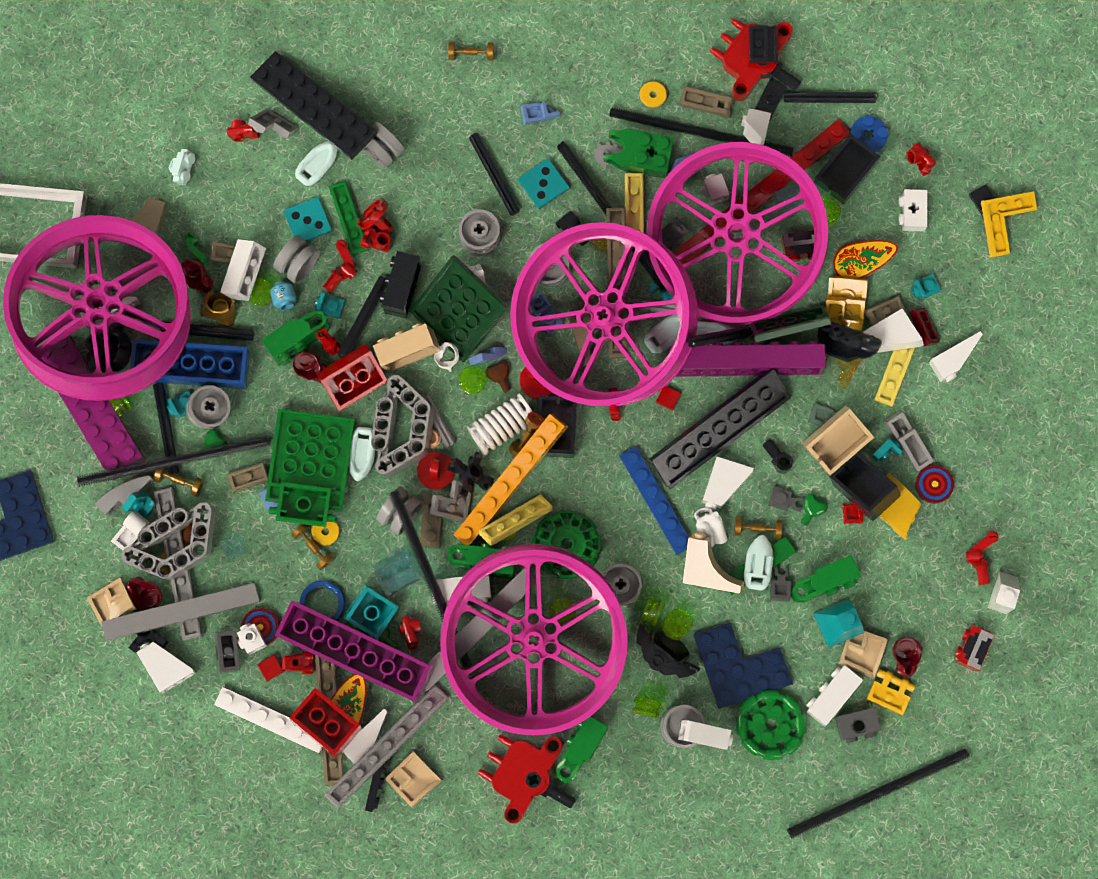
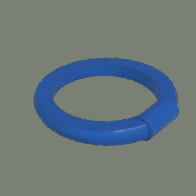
M316 581L309 584L303 590L299 603L305 606L306 598L313 589L326 587L335 593L339 600L338 610L331 617L337 621L342 616L345 608V598L341 588L331 581Z

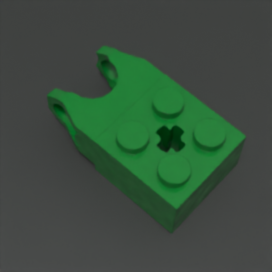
M632 129L609 130V138L619 142L623 146V150L617 154L604 155V162L631 173H643V175L664 179L667 177L674 137ZM649 153H654V157H650Z
M313 311L296 322L294 319H291L261 340L277 365L280 366L282 364L284 366L292 361L293 356L301 351L308 350L307 347L318 340L316 333L318 332L322 336L318 330L322 329L326 324L325 329L328 331L330 324L327 322V318L322 311ZM318 321H322L321 324L315 325Z
M456 544L448 548L447 558L455 567L471 569L487 556L508 547L502 546L501 549H495L490 544H482L481 547ZM454 553H462V557L458 560L453 559ZM515 565L498 569L489 574V576L513 579Z
M852 555L818 568L813 572L812 576L797 582L791 590L793 602L804 603L825 594L829 597L840 591L839 588L844 587L846 590L855 586L861 575ZM798 588L804 589L805 592H806V595H805V596H800V595L797 593V589H798Z
M591 716L577 724V734H572L566 743L568 749L557 767V778L564 783L570 782L575 778L584 761L586 763L589 762L608 730L606 725ZM564 767H568L572 771L571 775L567 778L562 777L560 774L561 769Z

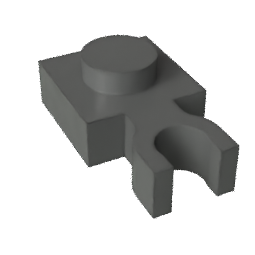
M773 487L768 506L787 511L788 506H791L794 510L801 512L802 508L796 507L795 503L797 501L804 502V499L799 497L791 498V491Z
M775 567L774 576L777 580H771V601L790 602L791 581H785L788 568H785L784 574L780 575L778 567Z

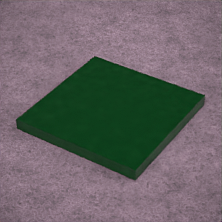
M453 255L409 312L421 323H426L433 329L435 336L442 343L450 342L454 344L458 349L459 359L465 362L509 306ZM447 346V348L455 354L453 348Z

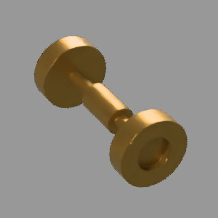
M449 41L448 59L455 60V53H464V55L487 53V60L493 61L494 42H488L487 49H478V47L455 49V42Z
M535 412L528 413L525 422L529 428H526L521 437V442L513 441L509 446V452L514 457L525 446L524 443L528 442L533 429L537 430L544 422V418L540 414Z
M162 467L160 470L157 468L155 471L154 481L160 483L165 476L177 484L191 486V495L195 497L199 496L204 484V479L197 477L193 484L181 476L170 475L166 473L167 468L163 469Z
M735 517L734 536H740L742 528L751 529V531L755 532L775 531V539H781L782 520H776L775 527H765L764 524L741 525L742 517Z
M301 524L291 533V536L294 539L300 536L305 539L306 545L310 550L320 557L321 560L316 566L319 570H322L335 557L331 553L324 557L316 543L305 534L309 526Z

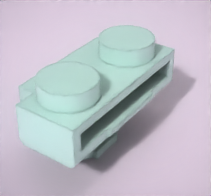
M181 149V152L177 154V158H173L170 162L169 170L174 176L173 182L179 185L186 186L190 180L191 166L195 162V154L191 151Z

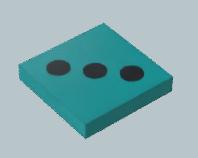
M548 158L517 179L539 210L570 189Z
M318 197L283 210L293 236L299 235L308 242L332 232Z

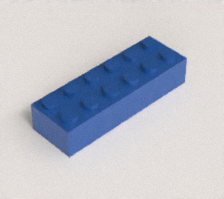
M133 339L130 369L136 367L150 356L160 341ZM186 343L177 361L155 383L194 386L214 385L222 388L247 389L250 351L247 347Z

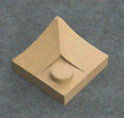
M121 578L87 597L101 626V621L128 615L136 610L126 585Z
M864 631L863 634L845 641L838 664L845 665L874 679L888 639Z
M414 751L385 778L411 808L443 781Z

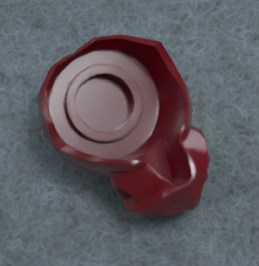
M186 259L181 264L188 287L196 289L200 293H205L212 289L213 280L206 275V269L202 262L197 259Z
M308 350L299 352L293 361L295 373L309 381L314 380L321 383L316 373L327 366L321 363L320 358L314 352Z
M135 577L128 582L127 591L131 595L134 604L141 611L156 608L160 605L162 592L157 585L146 582L142 577Z
M900 638L892 648L893 656L897 662V673L908 678L917 670V664L922 655V647L914 638Z

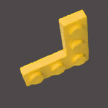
M1034 191L981 201L990 257L1010 254L1004 216L1037 210Z

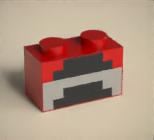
M814 230L782 234L781 241L785 256L794 262L800 261V258L808 257V260L812 259Z
M974 625L969 629L966 628L962 635L963 645L962 647L958 646L954 657L957 658L955 663L975 672L980 671L994 634Z

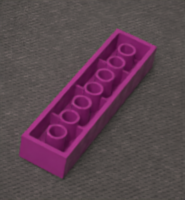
M70 335L45 351L42 356L43 361L55 368L76 374H90L86 368L88 365ZM59 393L105 471L108 469L111 471V468L113 470L116 467L118 469L120 466L123 469L125 465L130 466V464H134L135 466V463L141 462L142 464V462L146 461L110 400H83Z
M816 341L803 345L800 342H790L789 345H781L780 342H771L770 345L753 342L750 345L732 343L731 345L724 346L723 343H715L712 346L693 347L685 364L675 377L760 376L771 368L775 370L777 375H822L825 369V344H820V342Z
M291 600L275 636L416 703L419 702L435 668Z

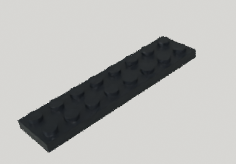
M276 51L250 76L254 83L351 160L378 134L376 129Z
M771 368L650 457L649 460L665 485L671 489L791 399L775 370Z

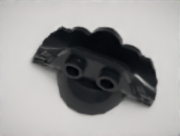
M831 321L830 325L821 326L818 329V342L825 344V354L846 362H851L858 358H870L878 352L882 345V341L879 338L835 323L834 321Z
M112 323L108 328L111 369L113 372L123 370L131 356L132 346L130 339L122 331L125 325L119 323ZM102 333L97 334L101 372L105 373L107 369L104 335ZM92 334L85 340L86 348L89 350L86 355V360L88 361L86 368L90 374L96 370Z
M643 621L640 622L637 628L636 643L641 646L644 660L648 662L652 670L659 671L663 675L676 674L679 678L689 677L700 671L701 668L697 667V665L685 662L690 654L681 640L663 629H657L651 634L647 625Z

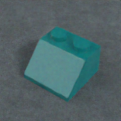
M363 585L343 618L378 640L399 607L371 588Z

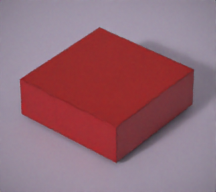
M665 386L661 389L655 403L673 411L681 393Z
M854 504L842 505L843 524L863 523V512Z
M275 655L257 664L267 682L284 673Z

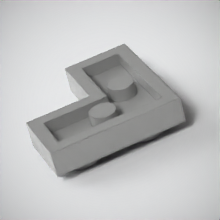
M268 108L251 117L248 125L253 127L256 132L264 134L273 129L278 135L286 138L294 135L298 129L297 126Z
M457 480L452 481L450 498L433 495L430 515L463 523L468 516L471 493L468 492L467 497L460 495L459 492L463 484Z

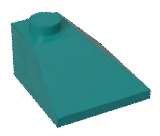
M849 598L813 613L828 648L864 633L863 625Z

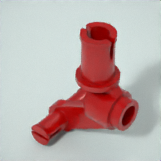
M344 240L336 242V249L339 251L344 263L339 269L331 271V276L322 286L331 294L341 280L352 279L357 273L348 251L347 243Z
M324 328L318 330L322 336L317 332L316 337L322 342L324 351L331 355H338L340 344L337 342V339L331 336Z
M995 531L989 532L969 552H965L967 563H971L976 568L978 585L991 584L988 566L990 565L984 560L982 551L998 541L999 535Z

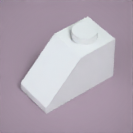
M749 108L747 116L743 115L741 124L744 127L743 135L750 143L764 145L771 113Z

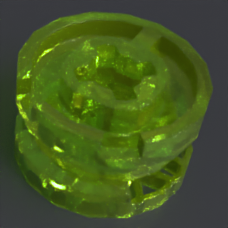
M823 198L828 226H832L838 221L841 208L836 200Z
M256 278L249 298V302L254 306L262 307L269 304L272 300L271 286L268 281Z
M475 366L463 369L459 375L461 389L469 395H476L483 391L486 384L483 371Z
M126 397L109 400L119 416L123 415L124 411L133 409Z
M649 596L641 621L644 623L650 622L651 625L656 626L664 600H655L654 597Z
M566 598L556 599L549 607V616L573 605L572 601ZM576 610L558 619L560 624L573 618L576 615Z
M682 609L672 610L662 622L664 633L674 640H680L685 637L693 627L691 616Z
M635 697L634 702L636 705L633 707L632 713L651 718L659 717L658 708H661V702Z

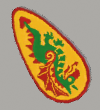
M870 240L848 244L840 248L835 254L833 267L837 276L865 278L888 264L897 254L899 247L896 243L885 240Z
M357 674L350 676L341 684L330 699L359 724H361L366 703L367 688L365 678Z

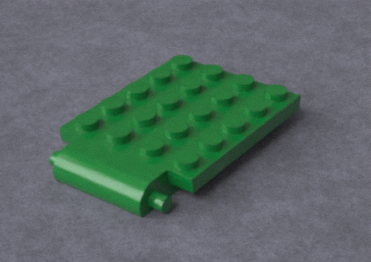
M278 409L265 496L266 502L278 503L277 507L269 508V514L276 515V521L326 527L327 522L335 523V515L328 514V511H342L354 419Z

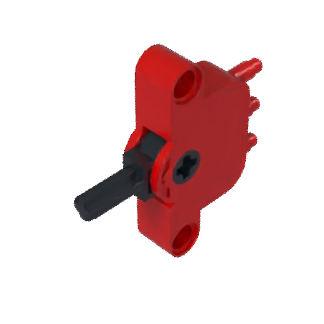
M735 18L732 19L731 24L740 30L737 37L734 39L725 33H722L720 36L730 45L725 54L714 47L710 49V53L722 61L724 70L737 79L732 90V96L737 101L746 100L761 79L769 78L773 80L775 77L793 90H796L801 83L800 80L783 70L782 63L778 61V55L787 45L792 35V27L787 22H781L776 26V64H749V26L758 24L750 23L745 25ZM779 31H786L787 35L782 36L779 34ZM742 88L745 90V93L740 94L736 90Z
M501 734L498 736L497 739L509 747V750L504 758L493 752L488 753L487 756L499 764L494 775L482 769H479L477 773L492 783L497 793L511 800L504 813V817L509 823L516 824L520 822L533 798L540 795L545 798L549 796L568 808L573 807L576 799L554 786L555 782L550 780L548 774L562 750V742L559 738H548L541 750L527 742H515ZM550 741L558 742L559 748L557 751H550L548 749ZM537 775L539 783H534L531 786L528 778ZM511 809H516L519 812V817L516 820L508 818V812Z

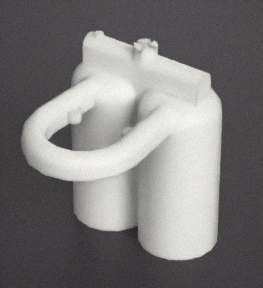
M704 507L695 512L697 531L712 537V547L715 544H723L728 540L722 518L718 515L717 511L713 512L711 508ZM709 512V514L705 513V516L699 517V514Z

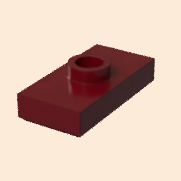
M926 308L910 311L909 313L917 332L923 340L924 346L939 343L940 340Z

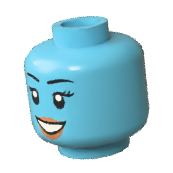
M280 281L275 283L274 287L270 290L274 307L281 311L294 307L297 297L292 284Z

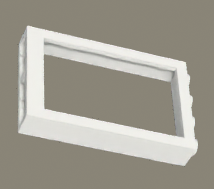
M0 183L1 196L74 202L72 219L85 216L87 195L84 191ZM80 244L68 248L66 259L49 258L42 265L77 268ZM0 253V261L14 262L18 255Z

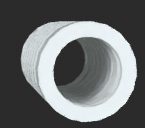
M519 393L517 394V400L511 398L510 403L504 402L503 407L498 406L497 411L492 410L484 418H479L478 422L475 421L467 426V429L481 452L486 456L489 454V448L492 450L496 449L493 439L498 446L503 444L499 435L504 442L509 441L505 431L510 438L515 437L510 425L516 434L521 433L518 424L523 430H526L525 419L532 410Z

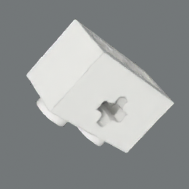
M904 189L903 194L899 195V207H902V214H899V225H902V231H925L927 228V190ZM911 207H913V210L916 211L915 213H912V210H910Z

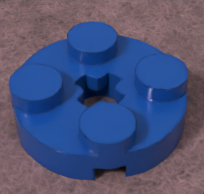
M866 115L855 121L850 134L854 135L874 152H878L887 141L888 129L880 119ZM864 132H873V138L869 137L868 139H866V134Z

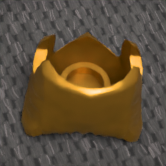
M209 291L205 296L200 316L214 319L230 327L234 324L236 318L235 301L220 292L214 294L213 291Z

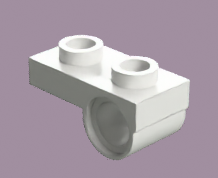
M133 511L127 516L123 527L111 542L121 550H124L126 547L134 545L138 541L139 531L151 523L139 513Z

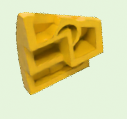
M830 275L829 291L826 299V311L830 321L863 332L868 279Z
M888 473L886 476L898 486L901 496L879 517L894 532L906 540L909 527L914 523L915 515L919 511L921 503L900 481Z

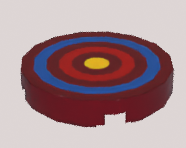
M932 465L920 471L916 477L915 488L922 500L927 503L938 504L950 497L954 489V480L947 469L942 466Z
M258 608L251 610L245 615L241 627L248 623L257 625L267 646L276 640L277 636L275 634L279 628V620L273 612L268 609Z

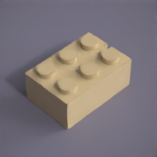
M418 323L412 326V329L409 331H399L394 334V337L390 339L382 338L377 341V344L373 345L380 366L388 372L441 351L434 330L426 323Z
M844 406L801 444L815 458L825 472L832 475L869 443L874 436L851 409Z

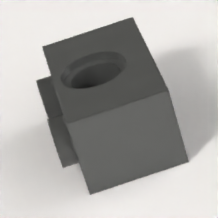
M236 631L215 633L214 640L218 673L240 670Z
M875 707L835 718L841 741L846 740V743L858 741L857 737L865 735L866 739L877 736L876 732L881 731ZM855 721H860L863 724L862 731L858 732L854 729L853 724Z

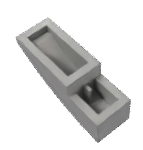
M897 411L883 420L887 430L893 439L900 444L901 450L916 471H920L934 462L918 433L911 427L903 412Z
M148 475L125 482L102 496L95 505L109 517L121 504L125 503L131 493L145 491L154 480Z

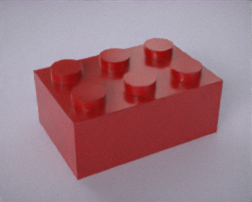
M365 344L316 373L338 411L387 383V378L372 352Z
M316 688L312 690L289 717L294 725L335 759L338 758L362 729L359 723Z

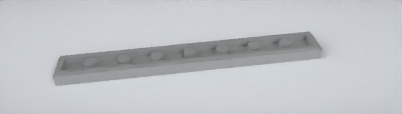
M173 487L153 491L158 518L177 509ZM168 523L162 525L161 530L163 533L168 530ZM182 530L163 541L166 558L185 548ZM183 556L180 559L182 566L187 563V556ZM190 569L171 580L175 603L195 598ZM199 618L179 623L183 641L203 637Z
M524 567L489 604L508 612L525 595L526 568ZM531 573L529 590L536 584V578ZM486 608L481 610V612L497 621L502 618V616ZM477 615L473 617L455 635L457 661L494 625ZM441 650L427 663L435 667L425 687L427 691L446 673Z
M255 583L104 620L101 623L105 640L109 641L259 603Z
M434 685L324 796L339 809L449 697L439 687Z

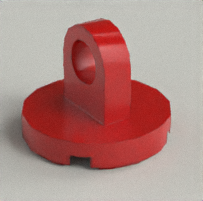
M384 198L374 201L365 209L363 219H358L357 225L362 230H366L375 224L382 232L387 234L392 232L393 226L383 216L388 208V202Z
M548 365L550 369L555 373L554 369L550 365ZM524 367L519 378L520 388L523 393L529 398L539 400V395H552L553 392L544 387L530 373L527 367Z
M431 452L422 458L417 466V477L420 483L431 490H442L450 485L455 476V473L447 470L452 460L446 454L440 452Z

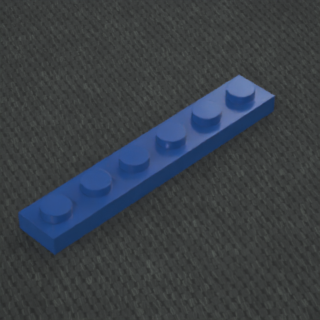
M635 446L619 455L675 554L679 555L686 551L689 536L637 447Z

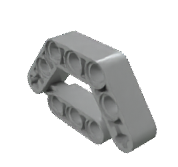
M399 375L389 377L387 380V395L377 401L371 446L378 452V459L375 464L376 471L386 478L396 475L428 455L433 427L434 408ZM396 383H399L404 388L402 392L395 386ZM410 394H414V399L407 402V397ZM399 398L413 412L408 442L391 451L398 410L397 401ZM390 403V409L384 411V405ZM427 406V412L420 414L421 408ZM388 422L387 428L381 430V424ZM425 425V430L422 433H418L419 426ZM385 440V446L378 448L379 442ZM418 444H422V450L415 452V447ZM406 454V459L399 462V456ZM386 464L388 465V466H387V469H388L387 471L384 470V469H385L384 465H386Z
M202 502L189 511L177 508L139 531L137 543L126 547L122 551L121 558L123 562L166 580H172L206 560L211 554L216 517L214 507ZM207 509L209 512L203 515L202 511ZM184 513V521L178 522V516ZM193 522L190 545L165 560L144 552L178 533ZM168 523L169 528L163 533L161 527L163 524ZM206 527V534L200 536V528ZM151 533L152 539L146 543L145 536ZM199 546L204 547V552L201 555H197V548ZM130 554L140 557L139 561L131 559L129 557ZM183 556H187V563L182 566L180 559ZM149 559L153 560L151 568L146 567V562ZM170 566L171 572L165 576L164 568Z

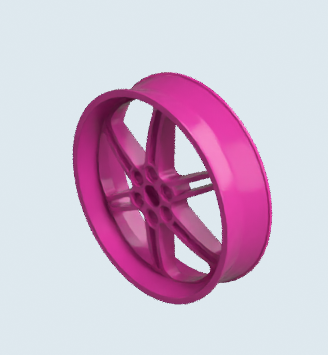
M728 142L713 145L697 151L679 163L667 175L655 194L648 215L647 235L663 244L662 221L664 211L670 203L679 204L714 228L715 232L712 237L677 256L680 261L711 244L713 250L683 264L685 269L720 252L726 253L728 256L727 301L722 306H714L697 299L698 316L709 321L728 325H749L754 322L774 318L798 303L817 279L827 250L828 222L826 210L821 195L812 179L796 162L781 152L764 145L748 142ZM722 159H731L735 164L731 208L727 213L717 211L683 190L685 182L695 172ZM743 161L745 162L743 204H736L739 163ZM752 163H763L780 170L799 185V194L758 214H749L747 211L749 166ZM681 194L713 213L712 220H709L679 200L676 195ZM804 200L803 204L764 223L762 217L796 201ZM742 210L744 212L743 218L735 219L733 217L734 212ZM800 210L808 211L814 227V250L811 262L806 266L796 264L761 239V232ZM723 218L727 221L724 228L716 226L718 219ZM752 220L760 222V227L757 230H752L749 227ZM741 230L742 238L734 239L735 235L733 232ZM720 237L726 240L725 245L721 248L715 245L716 239ZM756 239L759 241V246L756 249L749 248L748 243L750 240ZM763 247L796 268L800 274H793L760 253ZM734 248H739L742 254L740 257L734 258L731 256V251ZM649 251L657 276L668 292L674 297V286L668 272L658 258ZM748 254L756 255L790 276L793 280L790 288L778 299L751 311L744 310L740 302L744 258ZM732 263H739L736 306L733 308L731 307Z
M104 215L83 216L63 221L48 228L30 241L20 252L11 266L4 286V317L21 361L41 383L54 391L73 398L93 401L112 400L132 395L147 388L159 380L173 366L183 351L188 338L191 323V306L185 276L176 255L154 232L124 218ZM103 241L125 243L140 248L153 257L151 260L127 271L112 281H105L102 273L99 244ZM90 242H94L98 272L96 274H91ZM84 244L86 280L83 284L77 285L37 273L39 267L55 254L72 246ZM163 275L169 280L174 291L176 301L175 319L171 323L162 322L141 310L123 303L122 300L155 277ZM33 280H34V281L41 282V283H44V284H47V285H50V286H53V287H56V288H59V289H62V290H65V291H68V293L63 292V291H60V290L55 289V288H52V287H49V286H47V285H43V284H40V283H37V282H33ZM95 284L100 285L98 288H91ZM32 289L73 305L37 336L29 337L24 331L20 314V301L22 294L26 290ZM112 291L118 292L116 295H109ZM83 295V298L75 299L76 296ZM113 309H119L117 313H111ZM79 313H86L82 317H77ZM128 314V315H130V316H132V317H134V318H137V319H139V320H141V321H143V322H146V323H148V324H150V325H152V326H155V327H157V328H159V329H161V330H163V331H165V332H161V331H159V330H157V329H155V328H153V327H150V326H148V325H146V324H144V323H142V322H139V321H137V320H134V319H132V318H130V317H127V316H125V315ZM103 320L101 324H95V321ZM112 323L125 325L160 340L151 355L136 367L119 374L112 371L108 329ZM83 326L91 328L96 370L93 373H71L55 368L43 361L42 356L45 351ZM102 333L104 335L107 369L105 373L101 372L97 334Z
M603 222L588 223L556 234L540 246L529 258L514 288L510 312L511 329L517 351L530 373L548 390L564 399L580 404L607 407L610 405L622 406L641 401L655 394L678 374L692 350L688 346L687 339L691 336H696L698 305L695 290L687 271L674 253L665 245L636 229L624 225ZM597 239L617 240L625 245V251L607 291L601 293L571 255V249L574 245ZM635 247V252L621 289H616L632 248ZM644 250L653 253L668 272L675 291L672 300L637 304L626 303L627 291L639 257ZM564 256L568 259V261L572 264V266L575 268L578 274L589 286L591 291H589L588 293L585 292V290L578 282L576 277L564 263ZM559 264L585 301V306L579 311L535 317L532 315L530 307L536 288L546 272L553 265ZM613 293L618 295V300L615 303L610 301V296ZM597 295L599 303L593 306L591 300L593 296ZM677 305L676 309L643 315H637L636 309ZM627 308L629 310V316L623 319L621 316V312L623 309ZM590 313L591 321L586 324L584 316ZM601 313L608 314V317L602 319ZM678 315L681 324L677 339L665 360L658 367L653 368L630 334L628 326L633 321ZM576 317L577 323L535 327V323L539 321ZM617 326L621 327L622 331L618 337L614 335V329ZM585 327L588 335L572 375L567 380H561L545 362L538 347L537 335L540 331ZM600 328L603 334L601 338L597 339L595 331ZM609 339L614 341L640 377L638 385L631 389L618 392H598L586 386V380L606 341ZM625 339L628 340L648 371L647 376L622 343ZM592 343H597L579 382L576 384V379Z
M526 544L497 551L478 562L464 575L448 601L441 629L440 646L447 678L454 692L471 712L486 723L504 731L522 735H546L569 729L583 722L602 707L621 678L626 661L628 641L625 619L618 599L607 580L594 566L568 550L549 545ZM551 561L574 571L592 588V594L550 617L544 616L541 610L540 567L542 563ZM532 563L536 565L537 607H529L530 565ZM516 564L523 565L526 568L524 615L515 617L476 598L472 593L473 587L485 576L498 569ZM595 599L599 600L597 604L563 624H560L558 619ZM472 601L509 621L504 625L468 605L467 602ZM598 609H606L610 613L612 622L611 649L608 659L603 665L595 664L557 639L560 632ZM465 611H470L510 636V640L468 668H462L458 664L455 652L456 627L460 615ZM536 613L539 619L533 623L528 620V616ZM518 623L522 626V630L515 633L511 630V626ZM548 623L556 625V629L553 632L545 630V626ZM531 635L539 637L537 638V643L529 642ZM552 642L556 644V649L552 652L545 649L547 643ZM514 643H519L522 645V649L519 652H514L511 646ZM561 649L597 670L600 674L598 676L560 656ZM502 652H508L509 656L473 677L468 676L471 672ZM533 652L539 655V659L535 662L530 661L528 658L529 654ZM521 658L526 663L527 710L525 714L517 716L503 711L485 699L477 690L475 683L477 680L514 659ZM545 658H552L589 677L595 683L594 690L581 701L565 709L552 712L543 710V660ZM530 668H538L537 712L535 713L531 710Z

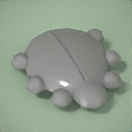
M606 142L605 145L597 144L594 157L601 164L602 168L609 165L604 162V155L617 154L622 151L621 148H617V144H613V146L610 145V142Z

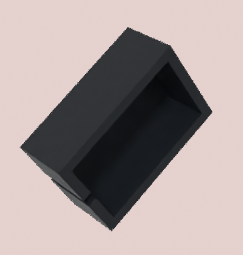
M850 134L815 176L814 183L826 192L831 190L830 195L844 205L877 165L881 156Z
M397 251L396 256H392L390 267H392L391 274H387L385 280L387 288L380 297L381 307H383L385 314L407 319L422 266L419 256Z
M539 395L538 414L544 420L549 414H554L568 426L544 457L574 458L577 403L560 397V404H556V396Z
M857 452L845 462L850 473L849 475L842 465L829 476L833 486L871 521L876 520L901 496L898 486L860 452Z

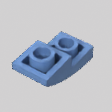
M542 291L533 296L530 310L535 317L556 314ZM561 319L539 321L541 326L563 324ZM548 330L545 332L547 335H549L556 330Z

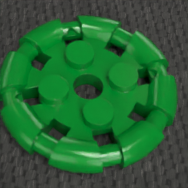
M572 510L557 511V514L545 517L536 527L537 532L533 535L532 544L549 545L563 549L561 542L569 539L572 542V547L567 549L568 551L580 556L592 566H595L597 563L596 558L601 553L602 547L601 536L598 535L597 527L593 521L584 514L581 516ZM561 521L563 526L556 528L554 523ZM572 521L579 523L578 528L571 525ZM545 532L550 534L548 540L542 538ZM589 532L591 538L585 540L583 534ZM585 549H588V550L591 551L589 557L583 555L584 552H585ZM551 561L542 563L540 567L547 574L556 575L559 579H574L578 576L574 571L563 565L561 569L554 567L555 562Z
M775 689L760 691L761 693L755 696L752 694L742 703L740 714L736 717L737 735L741 737V744L752 755L761 756L764 760L783 759V756L787 754H793L802 744V737L804 733L806 734L807 729L806 716L802 713L799 702L788 693L783 694L779 692L780 690ZM776 699L783 702L782 707L774 705ZM764 700L766 706L759 708L758 702ZM791 711L794 712V715L796 717L792 720H790V717L787 714ZM748 712L754 714L752 721L746 719ZM768 719L776 721L777 727L775 730H768L765 724ZM752 729L755 737L749 738L747 731ZM791 729L796 730L794 737L788 735ZM783 741L785 747L778 749L776 744ZM761 742L768 744L766 750L759 747Z

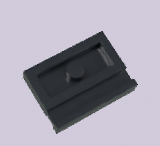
M776 25L749 26V64H776Z

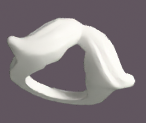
M444 342L440 346L441 351L434 354V360L440 368L451 372L452 367L459 361V352L454 344ZM446 347H452L455 352L454 360L441 362L440 359L443 357Z

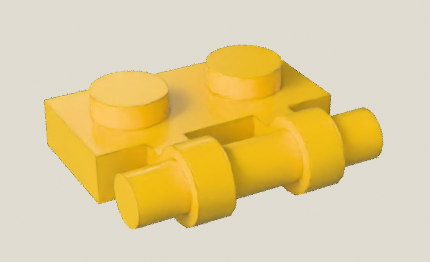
M879 669L876 676L882 678L883 681L881 684L876 681L873 682L866 700L903 716L911 698L905 695L904 692L905 690L913 692L915 685L909 683V680L905 678L901 679L892 675L893 673L888 670L885 672ZM889 682L899 686L898 691L887 687Z

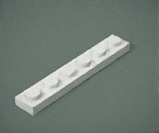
M222 687L214 705L317 753H321L323 748L294 725L289 717Z

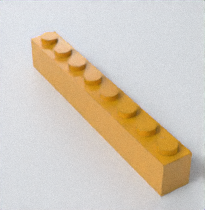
M549 414L454 533V536L465 545L473 546L480 538L479 530L492 523L568 426L554 414Z

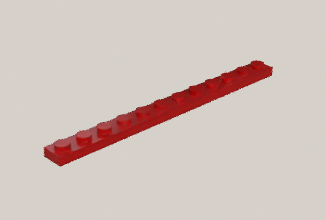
M838 119L790 159L805 171L848 137L850 132ZM774 170L748 191V213L752 214L793 180L780 170ZM743 196L736 201V204H743ZM731 206L728 207V208H727L725 211H723L722 213H727V212H729ZM736 210L733 214L735 219H741L744 216L742 210ZM723 218L718 219L716 222L718 228H724L727 224V221ZM707 224L672 253L677 257L714 235V228ZM711 244L683 258L680 262L683 265L697 258L710 248Z

